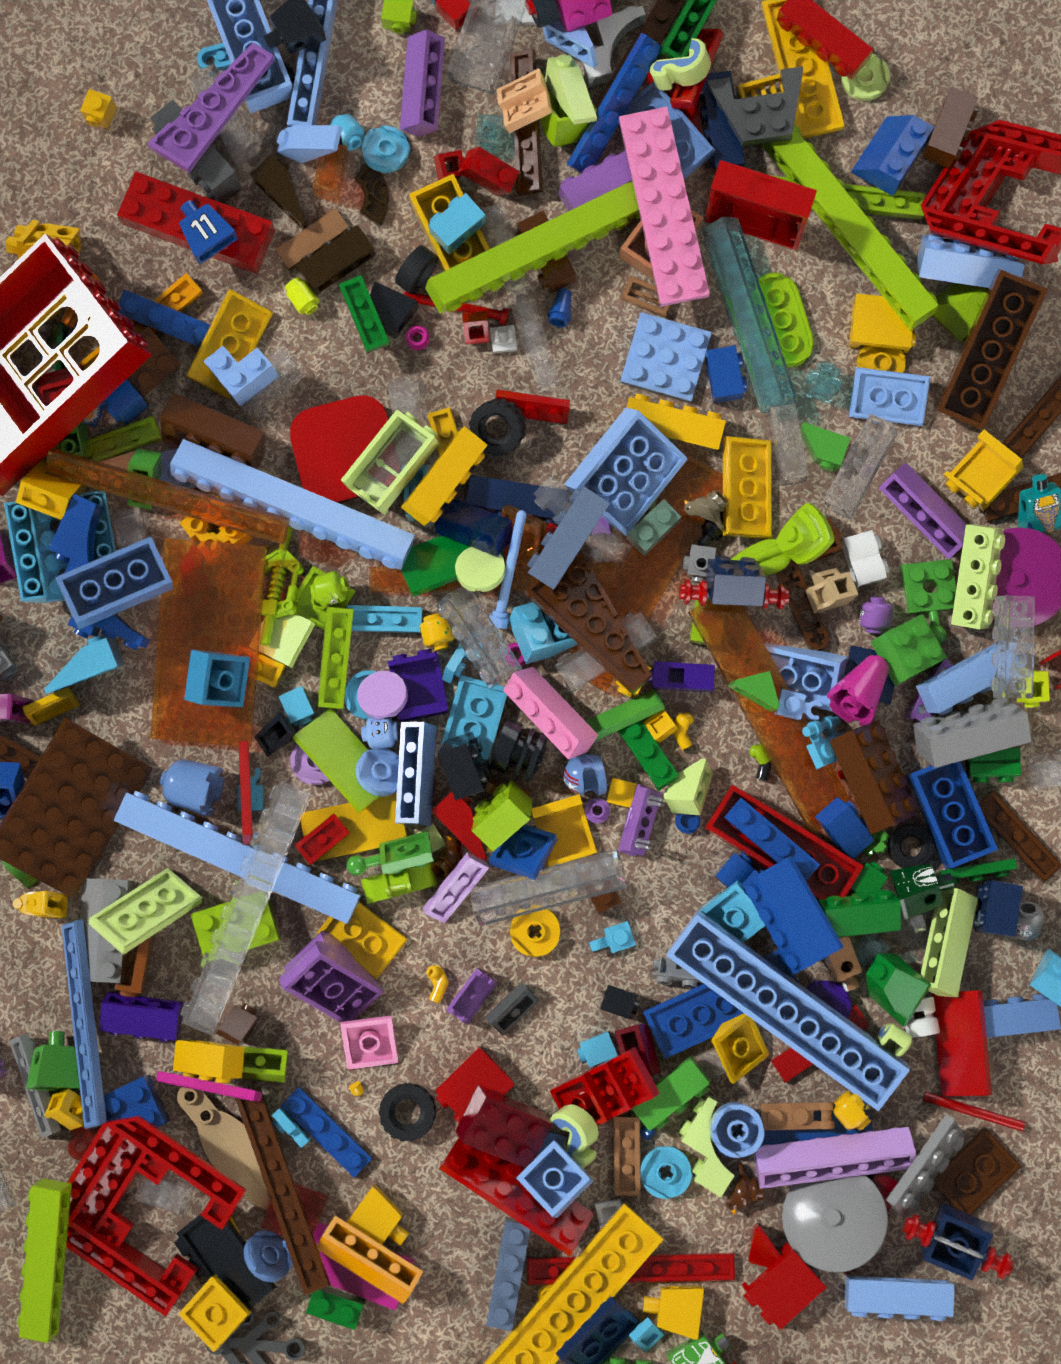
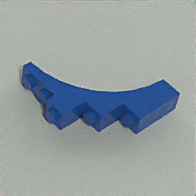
M76 494L73 495L48 548L56 552L55 558L69 563L65 573L95 560V535L103 507ZM114 614L78 630L72 616L68 625L75 628L73 633L88 639L89 635L96 637L99 635V632L113 640L118 636L124 639V645L137 650L138 646L147 648L150 641L149 638L132 629L118 614Z

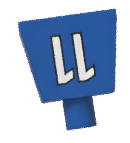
M189 200L181 206L180 209L186 218L181 220L179 225L199 265L238 240L234 229L209 204H205L198 209L195 203Z

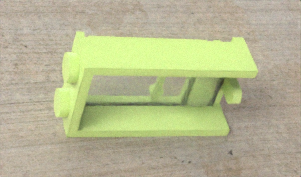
M399 410L394 412L341 479L349 490L384 515H386L389 507L434 450L440 446L436 439L437 433L427 425L422 428L417 424L418 420L409 412L403 414Z

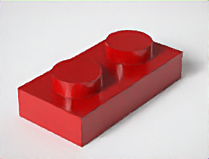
M334 813L294 846L309 865H312L351 833Z

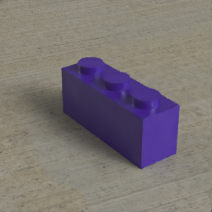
M108 992L101 1003L100 1031L108 1032L111 1035L128 1034L136 1038H158L164 1042L176 1041L182 1027L183 1002L141 996L127 997L118 993Z

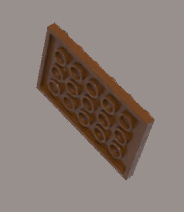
M65 718L0 823V860L74 899L120 824L114 821V818L125 794H134L135 790L139 792L153 768Z

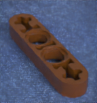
M791 560L787 568H793V571L790 573L792 580L798 578L799 582H793L786 587L785 583L789 582L788 576L786 574L782 575L781 571L775 574L779 584H784L785 589L789 590L788 605L806 645L811 650L820 651L828 644L829 636L819 613L813 612L805 592L808 588L798 565ZM799 587L802 589L804 596L801 600L797 601L791 598L790 590L792 588ZM803 610H810L813 613L814 619L811 623H804L800 619V613ZM818 623L819 627H816L814 630L818 636L822 635L824 638L821 640L820 646L817 643L811 642V639L814 637L811 630L806 632L805 628H811Z

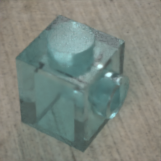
M478 114L475 148L481 147L491 154H494V152L500 153L503 130L502 116Z
M875 933L864 934L853 946L858 962L864 967L866 965L870 967L878 953H887L891 948Z

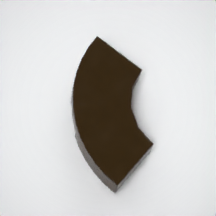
M365 163L354 178L364 194V203L360 214L381 227L389 207L388 188L382 173L375 171Z

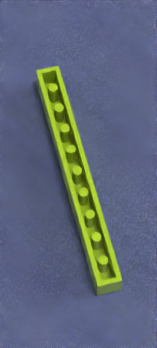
M794 124L792 139L760 144L790 182L817 190L812 205L813 211L910 331L934 315L938 307L934 294L924 288L920 277L915 272H911L907 267L904 257L894 251L887 236L881 235L876 228L874 220L864 214L857 199L851 198L846 191L844 183L834 177L827 162L821 161L816 154L814 146L804 140L796 124Z
M630 181L429 278L425 289L439 313L441 314L447 310L448 312H453L468 300L470 302L478 300L483 296L484 292L490 289L492 292L500 289L506 281L511 279L513 281L519 280L526 274L525 272L531 269L537 271L553 258L557 261L574 248L575 250L582 249L589 243L588 241L594 238L600 240L615 228L617 230L623 229L630 223L629 221L635 218L641 220L633 182Z

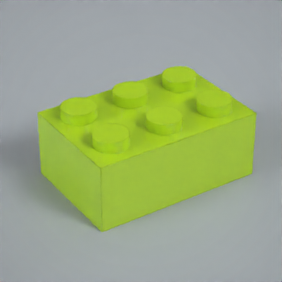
M263 890L190 914L205 963H211L282 940L268 891Z

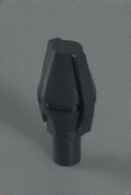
M720 512V519H721V522H722V523H723V512ZM705 519L701 527L704 530L702 532L703 536L697 544L699 546H708L711 541L719 540L723 537V530L721 531L714 522Z

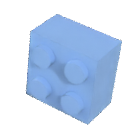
M553 1141L517 1177L520 1183L545 1210L555 1218L594 1181L556 1141Z

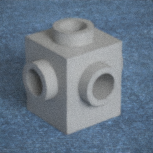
M691 544L690 556L685 555L683 570L688 571L687 577L692 578L691 582L700 583L701 580H706L708 559H715L716 548ZM704 563L706 566L700 568L697 566V564Z

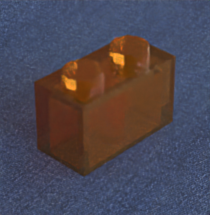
M338 144L337 151L319 157L312 186L315 197L339 202L350 157L347 146Z

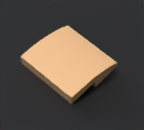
M540 69L497 89L498 105L503 111L504 126L509 133L552 113L548 90Z

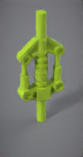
M283 526L279 549L259 560L256 564L259 577L254 587L253 597L248 601V607L254 613H259L265 617L260 644L263 646H270L275 619H280L286 615H294L297 612L295 600L298 587L296 584L298 575L303 573L304 567L288 551L292 528L289 526ZM285 569H289L293 573L291 585L288 586L286 600L281 601V589H283V582L285 580L283 576L286 575ZM272 570V581L268 590L270 594L267 595L268 600H262L264 575Z

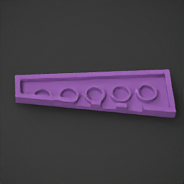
M252 43L229 65L227 70L215 78L214 84L206 91L203 90L197 96L198 99L189 107L186 106L180 112V116L172 123H168L148 142L149 149L190 173L274 62V55Z

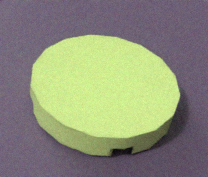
M871 54L869 61L852 80L847 76H841V83L845 92L852 98L859 101H871L879 98L886 91L890 81V70L883 59L876 57L875 54Z
M485 545L472 546L464 550L457 558L455 564L456 577L461 586L469 591H490L496 588L504 579V558L493 547Z

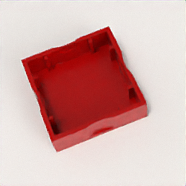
M720 160L711 185L704 222L797 250L817 190Z

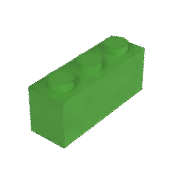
M691 1055L655 1084L660 1092L658 1096L635 1106L632 1110L649 1131L654 1127L659 1130L670 1121L668 1116L676 1111L679 1114L690 1105L687 1101L692 1097L700 1098L710 1089L708 1085L711 1082V1078Z

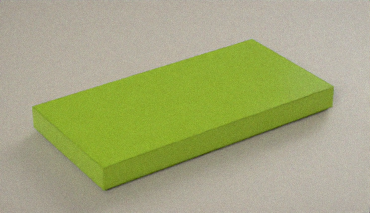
M331 708L293 736L294 741L358 813L362 812L380 797L365 791L358 783L355 774L356 763L368 749Z

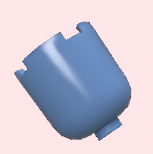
M185 759L175 761L161 775L160 785L163 788L164 798L174 806L206 816L212 815L214 809L211 807L214 801H220L224 788L225 778L220 777L223 768Z

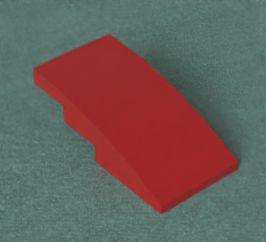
M635 1047L549 1090L559 1110L566 1105H577L593 1117L597 1126L660 1094Z

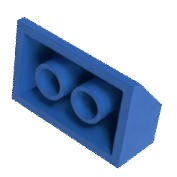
M914 115L887 116L853 167L851 173L894 196L927 145L934 126Z

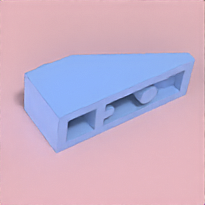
M558 20L543 27L545 41L593 68L597 66L594 46L584 26L567 32Z
M332 125L290 126L279 133L276 153L299 163H305L337 151L343 127Z

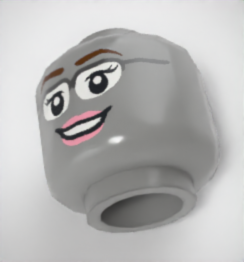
M1020 903L1016 938L1020 940H1033L1039 937L1042 932L1044 914L1034 903Z

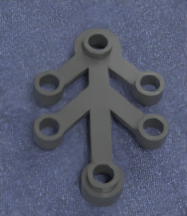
M249 1309L251 1320L243 1321L217 1351L213 1352L205 1344L210 1353L214 1355L221 1354L229 1364H248L245 1361H240L231 1348L241 1349L253 1364H269L265 1362L257 1351L285 1353L286 1357L290 1360H299L306 1351L305 1342L298 1337H293L288 1342L258 1339L269 1328L276 1327L279 1324L281 1317L275 1310L269 1311L265 1315L264 1320L243 1338L232 1337L243 1325H249L254 1321L255 1313L252 1309ZM270 1314L277 1317L276 1323L272 1324L268 1321ZM293 1343L299 1344V1352H293L291 1350V1345Z

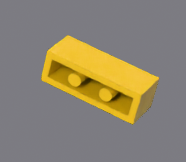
M176 1040L173 1071L183 1072V1076L198 1078L199 1075L201 1080L213 1081L215 1079V1082L231 1083V1078H242L245 1047L200 1040Z

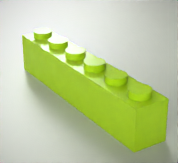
M42 1178L32 1185L28 1192L30 1210L26 1217V1227H28L27 1238L24 1242L26 1257L21 1271L24 1281L19 1300L22 1302L21 1313L17 1320V1326L20 1327L19 1338L49 1343L59 1334L72 1183Z

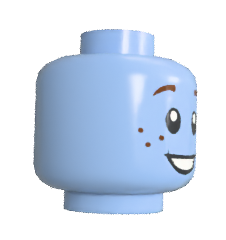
M369 717L366 721V726L361 727L363 742L368 741L371 749L391 748L394 746L395 741L399 740L397 721H393L390 717L381 720Z

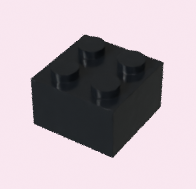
M473 731L444 741L437 753L455 801L483 792L489 782L490 775H492L488 761H484L481 752H483L481 741L478 737L475 738Z

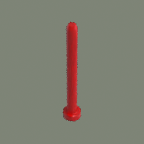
M403 292L404 295L417 300L419 304L436 307L429 295ZM462 303V306L455 311L462 313L486 311L487 318L500 320L501 325H507L510 308L503 307L501 311Z

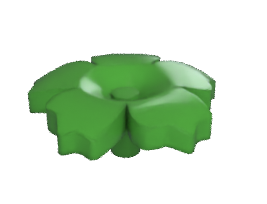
M884 830L871 834L874 841L863 850L864 854L871 857L874 851L877 854L885 853L887 847L884 843L888 841L889 835Z

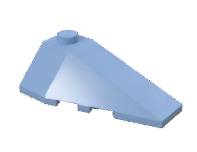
M745 640L742 646L740 666L755 675L770 671L773 683L780 687V690L785 689L806 695V703L819 701L822 703V707L815 708L832 711L829 706L831 701L830 698L827 699V694L831 688L844 678L848 657L824 651Z

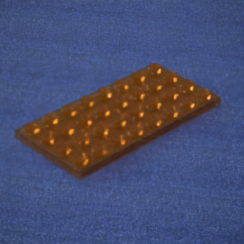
M165 538L163 563L172 580L173 589L161 594L150 739L239 746V741H248L249 747L252 746L267 546ZM191 650L213 651L250 657L243 707L201 705L184 700Z

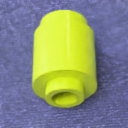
M297 277L285 286L286 296L299 314L310 315L317 310L319 298L305 280Z

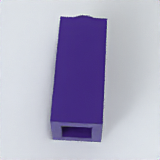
M654 661L653 668L650 670L651 678L647 682L652 683V689L712 693L714 690L715 665Z

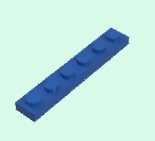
M643 33L640 34L596 111V121L590 122L567 162L568 166L580 174L587 167L596 165L619 125V116H623L650 71L651 65L655 62L663 48L649 36Z

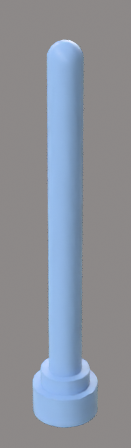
M523 510L518 511L516 515L496 609H493V613L489 615L488 625L495 628L506 629L509 622L506 608L527 517L526 512Z

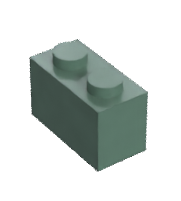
M663 499L627 534V540L645 556L680 523L681 516Z

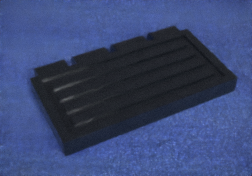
M200 1214L176 1233L179 1238L174 1244L183 1257L191 1254L192 1258L188 1261L198 1268L195 1275L198 1279L204 1275L207 1277L202 1282L203 1286L212 1276L217 1275L248 1309L277 1288L274 1282L262 1281L248 1269L244 1260L246 1242L230 1220L221 1230Z

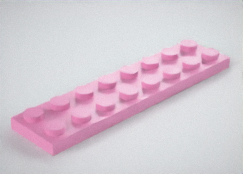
M662 107L619 116V124L660 307L709 297L710 293L668 108Z

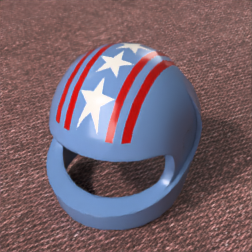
M582 754L567 761L563 769V779L565 785L571 791L580 795H584L586 791H594L597 795L607 792L604 766L599 755Z

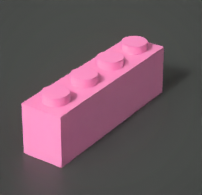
M534 667L513 672L503 689L509 698L567 759L587 753L598 734Z

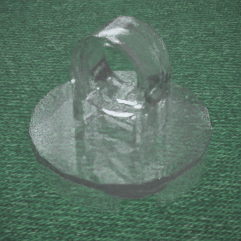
M934 909L909 919H904L901 910V930L888 931L892 939L900 945L909 948L926 945Z

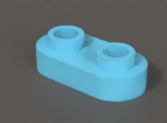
M223 43L205 47L197 55L200 69L208 74L227 70L231 64ZM208 58H213L214 63L208 65L206 64V60Z

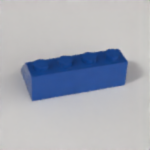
M792 856L742 883L747 896L751 899L759 913V917L767 927L774 943L779 948L793 974L808 968L844 947Z

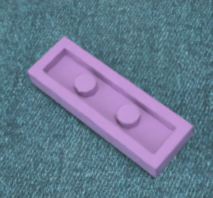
M467 852L423 906L424 913L445 923L489 869L488 862Z

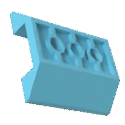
M105 490L80 493V497L103 507L97 524L94 542L95 560L116 551ZM16 501L4 503L21 602L50 603L65 601L55 577L59 576V571L66 569L69 563L55 558L56 552L48 549L56 533L51 530L50 524L53 521L61 522V520L18 504Z

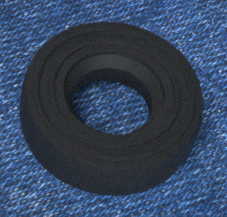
M906 824L898 827L891 834L888 841V852L893 862L901 868L926 865L933 856L934 841L931 834L924 827L917 824ZM907 837H914L920 842V852L914 857H909L902 851L901 844Z

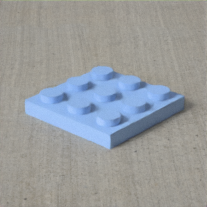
M641 312L620 383L691 403L712 332Z

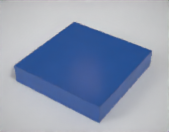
M524 824L492 853L489 858L490 865L536 880L558 840L557 836L554 833Z

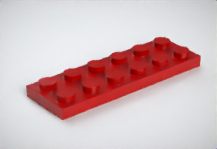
M459 1137L439 1168L568 1256H571L594 1215L592 1211L574 1200L557 1218L552 1217L517 1179L526 1168L463 1144Z

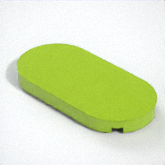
M781 273L765 274L755 282L750 294V304L765 352L776 365L785 368L800 366L811 355L814 338L799 289L791 278H787Z

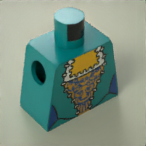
M1035 475L1032 477L1033 487L1022 490L1019 493L1018 528H1029L1042 533L1060 529L1061 489L1054 482L1048 483L1047 475Z

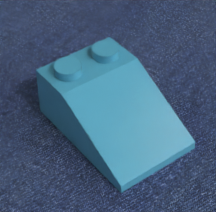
M99 635L87 640L89 645L82 647L46 686L44 689L45 693L57 692L68 686L70 687L124 666L115 639Z

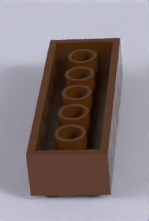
M997 269L935 407L937 411L984 430L1047 293V288L1004 270Z

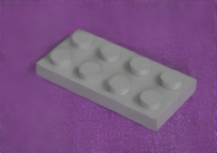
M945 1115L886 1199L895 1212L905 1220L909 1215L915 1214L919 1208L920 1199L924 1194H928L932 1190L935 1183L934 1179L939 1172L942 1173L946 1170L950 1156L954 1151L957 1152L964 1143V1133L956 1121L948 1115Z

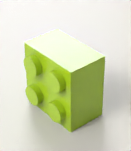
M510 780L506 785L504 783L500 784L494 790V796L488 801L486 799L482 800L475 808L472 832L493 852L530 820L533 800L513 780Z

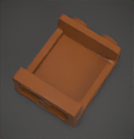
M155 934L138 945L131 984H115V990H121L120 995L135 997L138 996V993L145 992Z

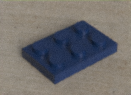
M610 1296L581 1325L577 1332L556 1352V1355L565 1364H603L629 1337V1334L635 1330L641 1321Z

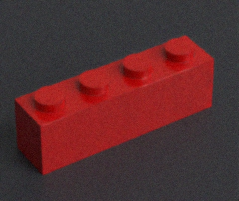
M787 0L778 11L776 21H778L779 26L783 30L793 33L803 46H809L822 61H828L833 65L841 76H847L852 80L869 61L873 48L813 0Z

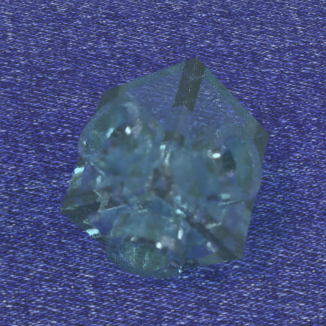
M817 362L815 369H809L805 383L810 385L806 396L830 403L834 392L839 393L843 378L839 377L841 369L836 368V365L831 362Z

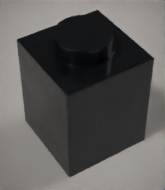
M608 984L600 1009L630 1019L631 1014L636 1016L640 1001L636 1000L637 994Z

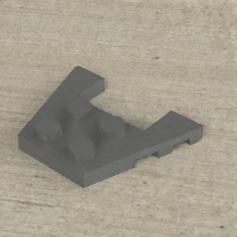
M803 66L781 69L780 77L783 92L734 99L730 77L708 81L709 92L714 95L720 110H723L729 125L742 146L792 139Z

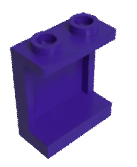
M432 649L418 651L416 656L407 657V654H399L393 656V660L387 661L390 672L400 676L407 688L408 700L404 709L397 714L400 723L449 713L437 652H432Z

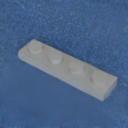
M29 1033L10 1040L9 1042L41 1138L60 1132V1123L53 1118H46L44 1116L52 1098L51 1091L26 1089L33 1052L36 1048L34 1041L30 1039Z

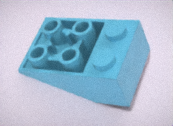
M534 602L513 608L509 617V625L526 664L550 658L578 645Z

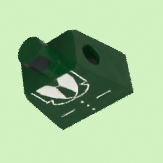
M929 864L890 870L897 898L901 901L904 919H909L942 906L941 891L955 888L951 873L935 876L932 865Z

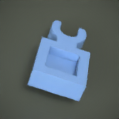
M781 689L778 695L780 706L774 714L795 720H801L802 714H804L808 720L815 721L819 720L820 716L813 715L811 708L813 706L822 707V703L819 701L806 703V695Z

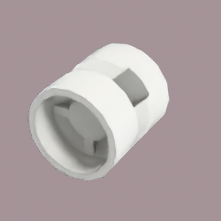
M924 997L915 1012L924 1011L925 1017L915 1018V1014H913L905 1027V1031L912 1038L940 1033L938 1018L933 1017V1013L936 1011L934 997Z

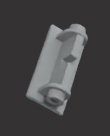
M659 957V960H653V969L657 970V972L652 973L651 979L657 980L656 983L671 985L672 982L682 983L683 987L696 988L697 985L703 983L681 967V970L676 969L677 963L671 959Z

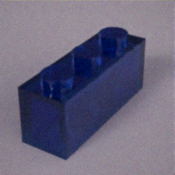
M454 498L449 504L444 502L440 508L443 513L434 523L436 534L496 557L510 544L513 533L512 520Z

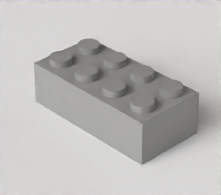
M997 698L992 703L985 705H971L967 710L951 711L937 718L926 717L921 719L920 722L913 724L917 752L934 768L1032 742L1028 714L1007 698Z

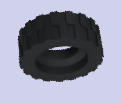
M495 398L491 401H486L473 412L472 418L469 421V430L487 444L483 451L487 455H506L508 452L513 451L525 436V417L522 415L520 408H517L513 402H508L507 399L499 400ZM491 416H501L508 422L509 432L506 437L495 439L488 434L486 422Z
M405 1083L393 1087L384 1095L380 1103V1123L383 1125L384 1131L389 1133L394 1139L396 1138L403 1142L420 1139L431 1129L436 1118V1105L432 1095L418 1084ZM405 1099L415 1101L420 1108L419 1119L411 1125L400 1123L395 1116L397 1104Z

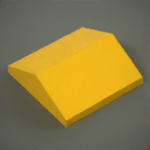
M745 1013L722 1023L711 1039L732 1084L736 1083L770 1055L755 1021Z

